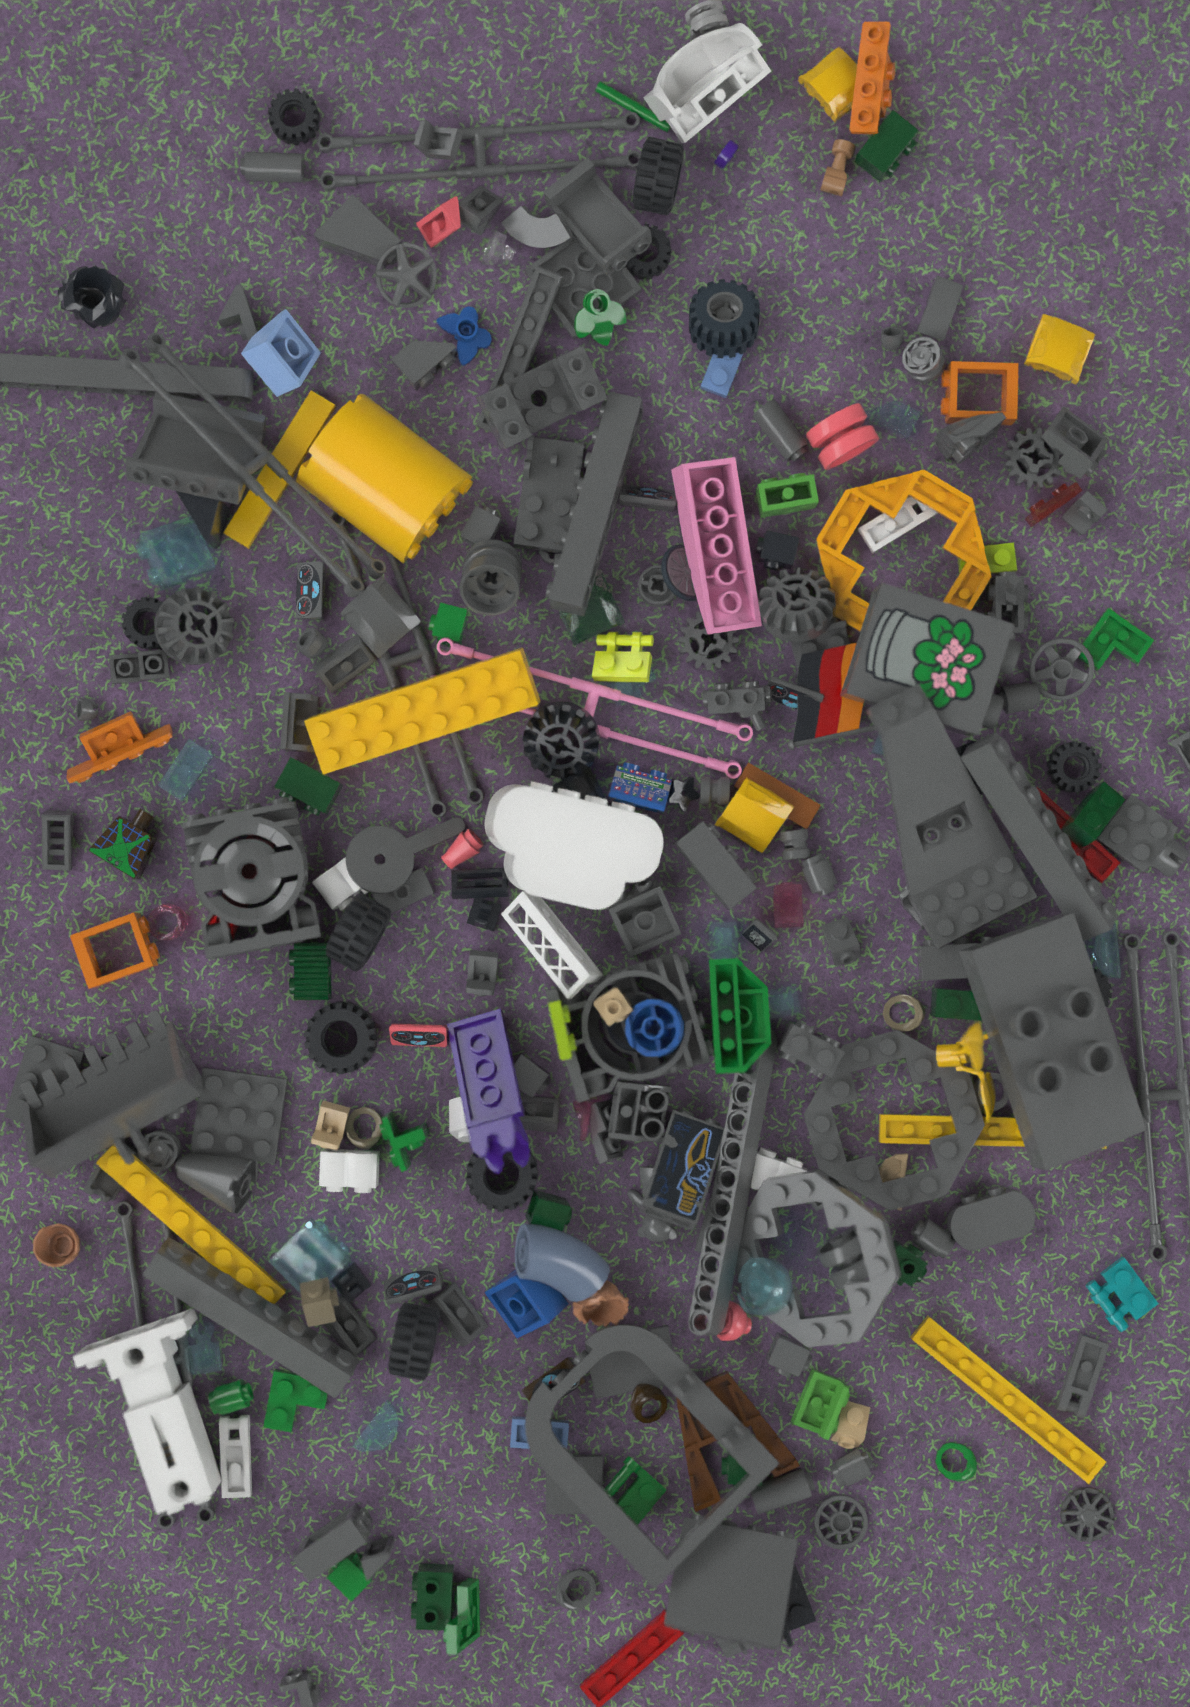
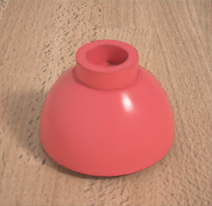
M729 1301L724 1329L717 1335L722 1341L736 1340L743 1334H748L751 1330V1318L747 1317L744 1309L737 1303Z

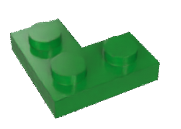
M1107 608L1082 644L1090 652L1094 661V669L1098 671L1114 649L1133 663H1139L1154 642V639L1110 608ZM1081 652L1078 658L1089 665L1085 654Z
M275 1369L263 1428L292 1432L297 1405L325 1409L328 1394L294 1372Z
M468 1578L457 1586L455 1604L458 1605V1616L446 1624L443 1633V1639L446 1643V1654L458 1655L480 1637L479 1579Z

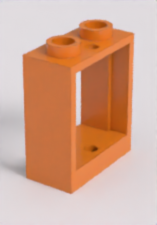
M951 361L941 377V385L946 387V398L941 400V415H945V423L952 424L964 418L980 414L999 413L998 411L957 410L958 373L1002 374L1001 412L1006 416V419L1001 425H1013L1017 420L1019 363Z
M134 912L70 935L88 989L97 988L158 966L156 959L160 958L159 951L154 942L150 943L147 934L150 932V926L146 917H141L140 912ZM130 923L144 962L102 976L89 937Z

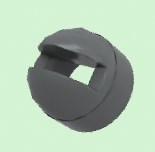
M886 327L882 329V346L890 351L897 350L903 343V329L899 327Z
M79 698L76 706L77 720L90 721L95 719L98 712L93 709H97L98 704L91 699Z

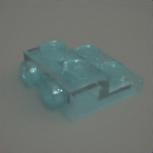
M191 516L142 532L138 539L139 543L136 544L141 560L147 559L151 568L147 570L150 582L153 586L158 584L160 591L185 583L189 578L212 571L216 567L204 538Z
M311 1218L269 1262L301 1293L300 1283L327 1277L330 1281L352 1258L348 1255V1247L341 1241L336 1242L329 1235V1229L323 1222H316Z

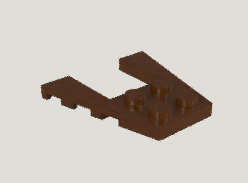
M728 1371L703 1381L745 1427H752L757 1440L779 1462L771 1471L773 1477L800 1466L795 1456ZM676 1397L695 1512H698L721 1500V1496L699 1449L717 1441V1439Z

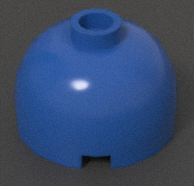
M648 999L640 1002L634 1007L635 1009L631 1012L630 1016L627 1017L625 1033L629 1044L645 1056L661 1057L671 1053L680 1045L684 1036V1021L680 1012L672 1004L663 1000Z

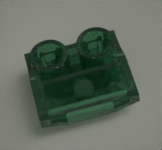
M602 569L597 571L584 616L558 610L574 646L625 623Z

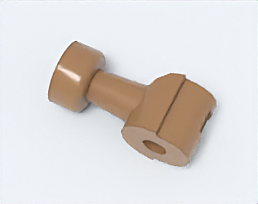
M842 139L834 141L832 153L835 159L832 167L827 166L820 191L842 197L847 181V175L844 172L846 160L853 157L856 148L852 142Z

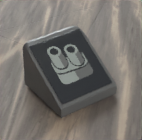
M753 919L742 932V936L761 952L777 939V935L759 919Z

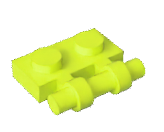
M618 632L597 635V645L607 646V650L595 651L592 671L594 681L649 682L652 655L650 652H642L643 646H653V635H643L642 632H633L632 635H618ZM618 646H632L631 652L618 651Z

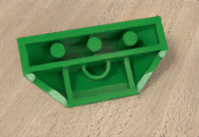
M738 958L709 959L710 1007L715 1073H745L771 1045L768 987Z

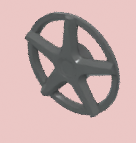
M399 243L388 248L382 254L376 266L375 278L378 290L385 300L397 307L412 308L422 304L431 297L436 284L437 272L434 259L426 250L412 243ZM405 248L414 249L425 258L411 265ZM396 250L398 266L395 269H381L385 258ZM430 266L431 281L427 289L418 279V275ZM380 278L395 280L397 283L393 299L384 291ZM409 287L422 295V297L413 302H401Z
M1056 638L1043 643L1034 653L1030 663L1032 683L1037 684L1042 695L1053 700L1064 701L1076 698L1086 691L1094 676V661L1090 652L1082 643L1070 638ZM1066 643L1075 647L1065 657H1060L1051 645ZM1044 651L1051 665L1048 668L1035 672L1037 658ZM1081 652L1085 654L1088 660L1089 674L1074 667V662ZM1054 678L1056 680V695L1045 691L1039 685L1038 680ZM1073 678L1085 682L1077 692L1065 695L1068 679Z

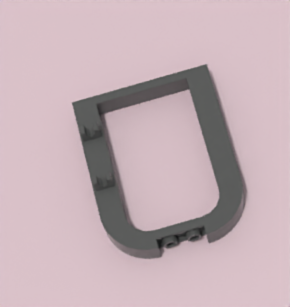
M611 1325L594 1332L585 1339V1343L591 1350L587 1352L584 1349L572 1361L575 1366L568 1373L565 1370L561 1371L552 1380V1383L555 1385L552 1389L544 1381L538 1386L528 1405L525 1433L529 1449L536 1462L655 1590L779 1462L658 1335L636 1325ZM626 1351L639 1357L748 1472L667 1555L559 1441L552 1430L551 1414L559 1399L601 1358L610 1352Z

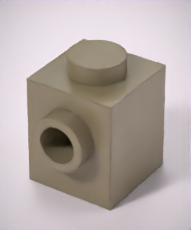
M328 1277L300 1283L302 1307L308 1327L336 1322L335 1306L339 1305L336 1288L331 1289Z

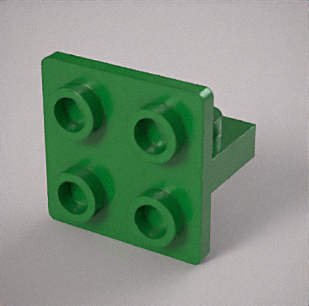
M391 1111L382 1117V1124H379L384 1140L389 1139L392 1151H389L394 1167L399 1166L400 1171L404 1172L411 1166L407 1151L424 1145L423 1143L426 1142L425 1139L430 1132L427 1123L399 1132Z

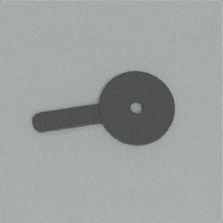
M453 818L409 838H405L397 830L386 826L366 828L351 840L347 848L345 862L348 874L353 882L363 890L376 894L392 892L400 888L408 880L414 865V854L459 835L461 831H464L465 823L460 818ZM375 856H384L385 863L382 865L377 864L374 860Z

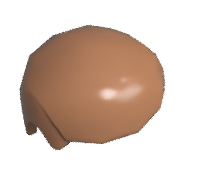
M57 1223L43 1227L33 1240V1252L39 1262L50 1267H62L73 1262L80 1252V1237L74 1228L65 1224Z

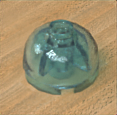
M764 1257L751 1258L743 1265L738 1276V1283H742V1293L737 1292L738 1300L746 1313L758 1316H771L782 1311L788 1304L792 1293V1281L788 1270L780 1262Z

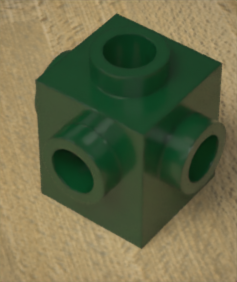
M895 1239L893 1247L901 1273L896 1283L900 1286L906 1283L913 1287L915 1282L919 1283L924 1278L927 1272L925 1267L928 1263L922 1258L924 1253L911 1243L906 1247Z

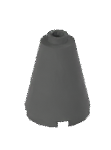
M192 1152L180 1156L175 1166V1172H177L179 1180L229 1213L236 1214L241 1213L253 1194V1192L248 1191L250 1182H257L259 1170L258 1162L251 1158Z

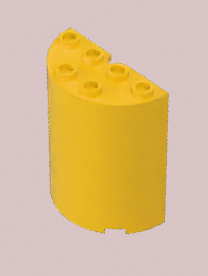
M359 394L354 403L348 401L332 417L310 447L308 452L312 454V457L301 464L297 475L298 484L403 564L408 558L412 560L421 549L419 544L425 537L430 538L439 526L436 523L438 518L442 514L447 517L456 505L454 500L460 493L465 495L473 484L470 474L365 394Z

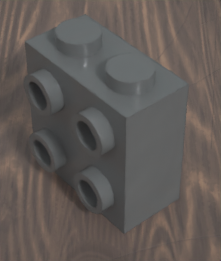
M797 1020L795 1025L788 1022L777 1042V1048L781 1050L779 1055L797 1065L799 1060L806 1064L804 1069L821 1079L824 1074L832 1077L844 1054V1051L838 1049L841 1043L824 1034L820 1038L814 1036L815 1029Z

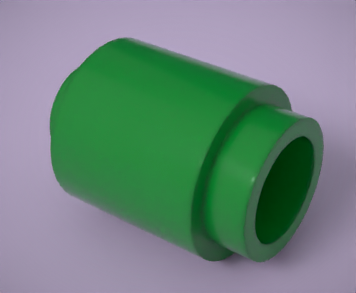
M243 1379L217 1386L208 1395L213 1413H221L222 1415L249 1407L250 1400H253L254 1397L251 1385L245 1383Z

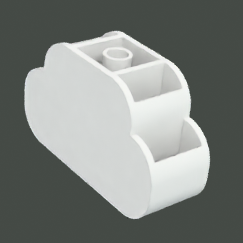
M531 782L530 787L518 784L505 786L499 789L489 802L485 817L487 837L494 846L506 851L504 870L509 881L515 887L528 894L589 909H604L614 904L620 898L625 882H639L648 878L659 864L663 849L662 832L657 823L650 817L634 813V806L612 802L610 807L607 806L608 800L585 795V799L581 800L579 799L580 793L558 788L557 793H553V786Z

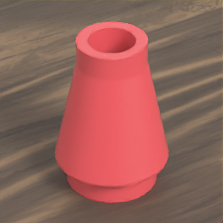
M468 829L466 832L461 831L441 858L450 869H453L462 862L479 854L480 849L484 845L471 829Z

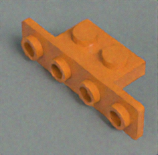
M863 22L849 128L851 134H877L880 118H885L886 108L891 107L892 91L889 90V82L894 80L895 63L891 62L888 53L891 31L890 22Z
M130 711L81 733L79 738L91 759L68 769L66 779L69 784L75 781L78 783L90 779L93 773L102 769L103 771L111 770L118 765L119 761L126 758L135 759L150 747L158 748L164 746L172 738L170 724L144 735Z

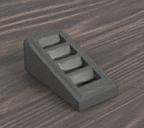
M46 810L42 814L43 870L72 869L74 811ZM51 821H64V826L51 825ZM51 832H64V837H51ZM50 844H64V849L50 848ZM50 855H65V860H50Z

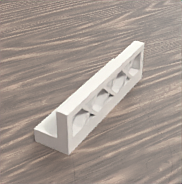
M522 891L501 914L567 999H572L586 983H597L602 978L603 974L541 897ZM520 906L526 912L525 924L518 923L512 915ZM532 927H538L541 930L542 945L533 942ZM549 948L556 949L559 953V966H553L548 961ZM565 970H572L579 978L571 988L565 982Z

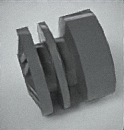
M484 540L475 543L467 551L464 558L463 573L460 581V596L465 605L479 614L497 616L506 613L515 606L519 597L522 559L517 550L500 540Z

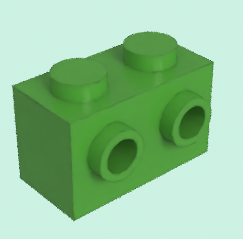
M805 473L790 475L789 479L778 480V478L765 479L761 481V484L757 485L755 490L760 518L815 509L819 503L814 474L805 475Z

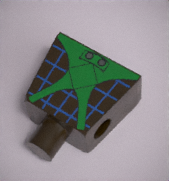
M141 808L132 822L125 817L118 816L88 851L131 878L140 880L157 841L156 836L146 831L154 816Z

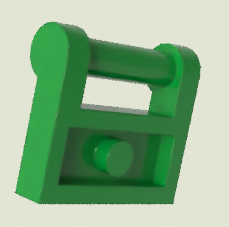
M628 1455L623 1461L625 1465L606 1486L605 1490L613 1497L633 1472L637 1474L638 1477L619 1498L617 1503L639 1524L665 1493L666 1489Z

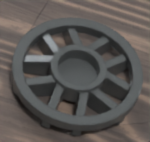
M1082 1487L1073 1490L1066 1496L1061 1505L1060 1518L1063 1527L1073 1538L1078 1541L1091 1543L1109 1534V1530L1112 1524H1114V1509L1111 1501L1103 1492L1091 1487ZM1087 1492L1096 1494L1090 1502L1086 1495ZM1079 1494H1082L1084 1502L1078 1504L1075 1498ZM1101 1498L1104 1499L1105 1503L1096 1508L1095 1505ZM1071 1500L1075 1504L1076 1509H1067V1505ZM1107 1508L1109 1510V1517L1102 1514ZM1066 1515H1075L1076 1519L1066 1521ZM1099 1519L1107 1521L1104 1528L1097 1524ZM1078 1525L1077 1532H1073L1070 1526ZM1084 1526L1088 1527L1087 1536H1081ZM1094 1527L1100 1530V1532L1095 1535H1093Z
M843 1494L824 1499L816 1509L814 1525L817 1535L827 1546L834 1549H848L857 1545L863 1539L867 1531L868 1519L863 1506L853 1497ZM841 1500L838 1509L831 1502ZM846 1501L852 1503L848 1511L843 1510ZM827 1505L834 1511L831 1515L823 1511ZM856 1506L862 1515H852ZM820 1514L824 1516L826 1519H828L827 1521L819 1524ZM853 1520H863L862 1527L853 1525ZM831 1526L832 1530L823 1536L821 1529ZM850 1530L860 1532L854 1540L852 1539ZM847 1533L849 1542L842 1543L841 1534ZM837 1534L838 1543L831 1542L828 1538Z

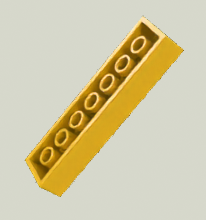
M522 647L311 716L304 720L322 773L326 774L536 706L541 700Z

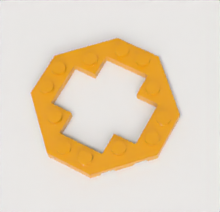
M926 470L845 490L816 539L825 578L830 581L831 589L835 592V617L841 621L846 620L849 626L859 632L861 631L869 603L851 593V590L865 567L844 556L841 552L869 505L894 520L908 495L956 523L942 549L966 564L942 602L972 610L992 577L985 555V547L975 513L973 498Z

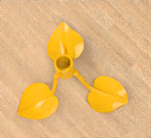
M975 1022L960 1042L937 1045L936 1059L939 1067H956V1071L975 1074L980 1078L981 1097L986 1113L984 1123H989L995 1108L996 1090L991 1073L981 1071L984 1063L983 1043L984 1040L988 1039L987 1034L983 1035L980 1022ZM969 1056L975 1069L964 1066V1063L969 1062Z

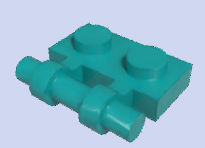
M1123 1256L1100 1273L1106 1281L1104 1285L1100 1287L1095 1279L1086 1284L1093 1302L1101 1306L1107 1314L1105 1318L1111 1325L1114 1324L1119 1332H1123L1129 1327L1123 1318L1125 1314L1129 1312L1133 1319L1137 1321L1159 1304ZM1112 1292L1122 1302L1117 1307L1108 1298Z

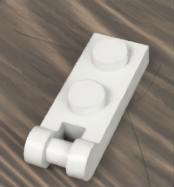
M909 497L905 500L894 520L885 514H881L860 527L858 531L870 551L874 553L938 513L916 499ZM915 504H918L922 510V513L919 515L912 508Z
M240 1415L239 1418L220 1416L222 1498L251 1497L250 1415ZM230 1430H239L240 1437L230 1438Z

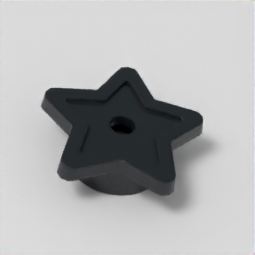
M689 776L684 781L673 778L667 802L677 803L680 810L685 812L690 801L700 797L693 789L694 778Z

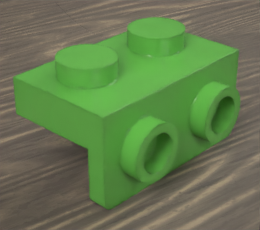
M812 1368L791 1422L796 1426L819 1434L825 1440H829L831 1433L834 1434L838 1428V1416L842 1407H845L850 1397L849 1386L842 1379Z

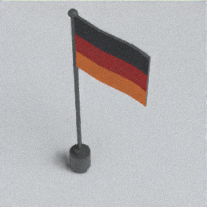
M856 643L802 654L797 674V685L821 693L824 698L822 702L797 694V718L793 740H789L787 744L790 750H794V747L876 730L874 725L859 728L863 703L840 696ZM1028 681L1002 686L1000 693L996 694L1004 697L1002 709L1006 714L1033 709L1041 701L1037 684L1029 683Z

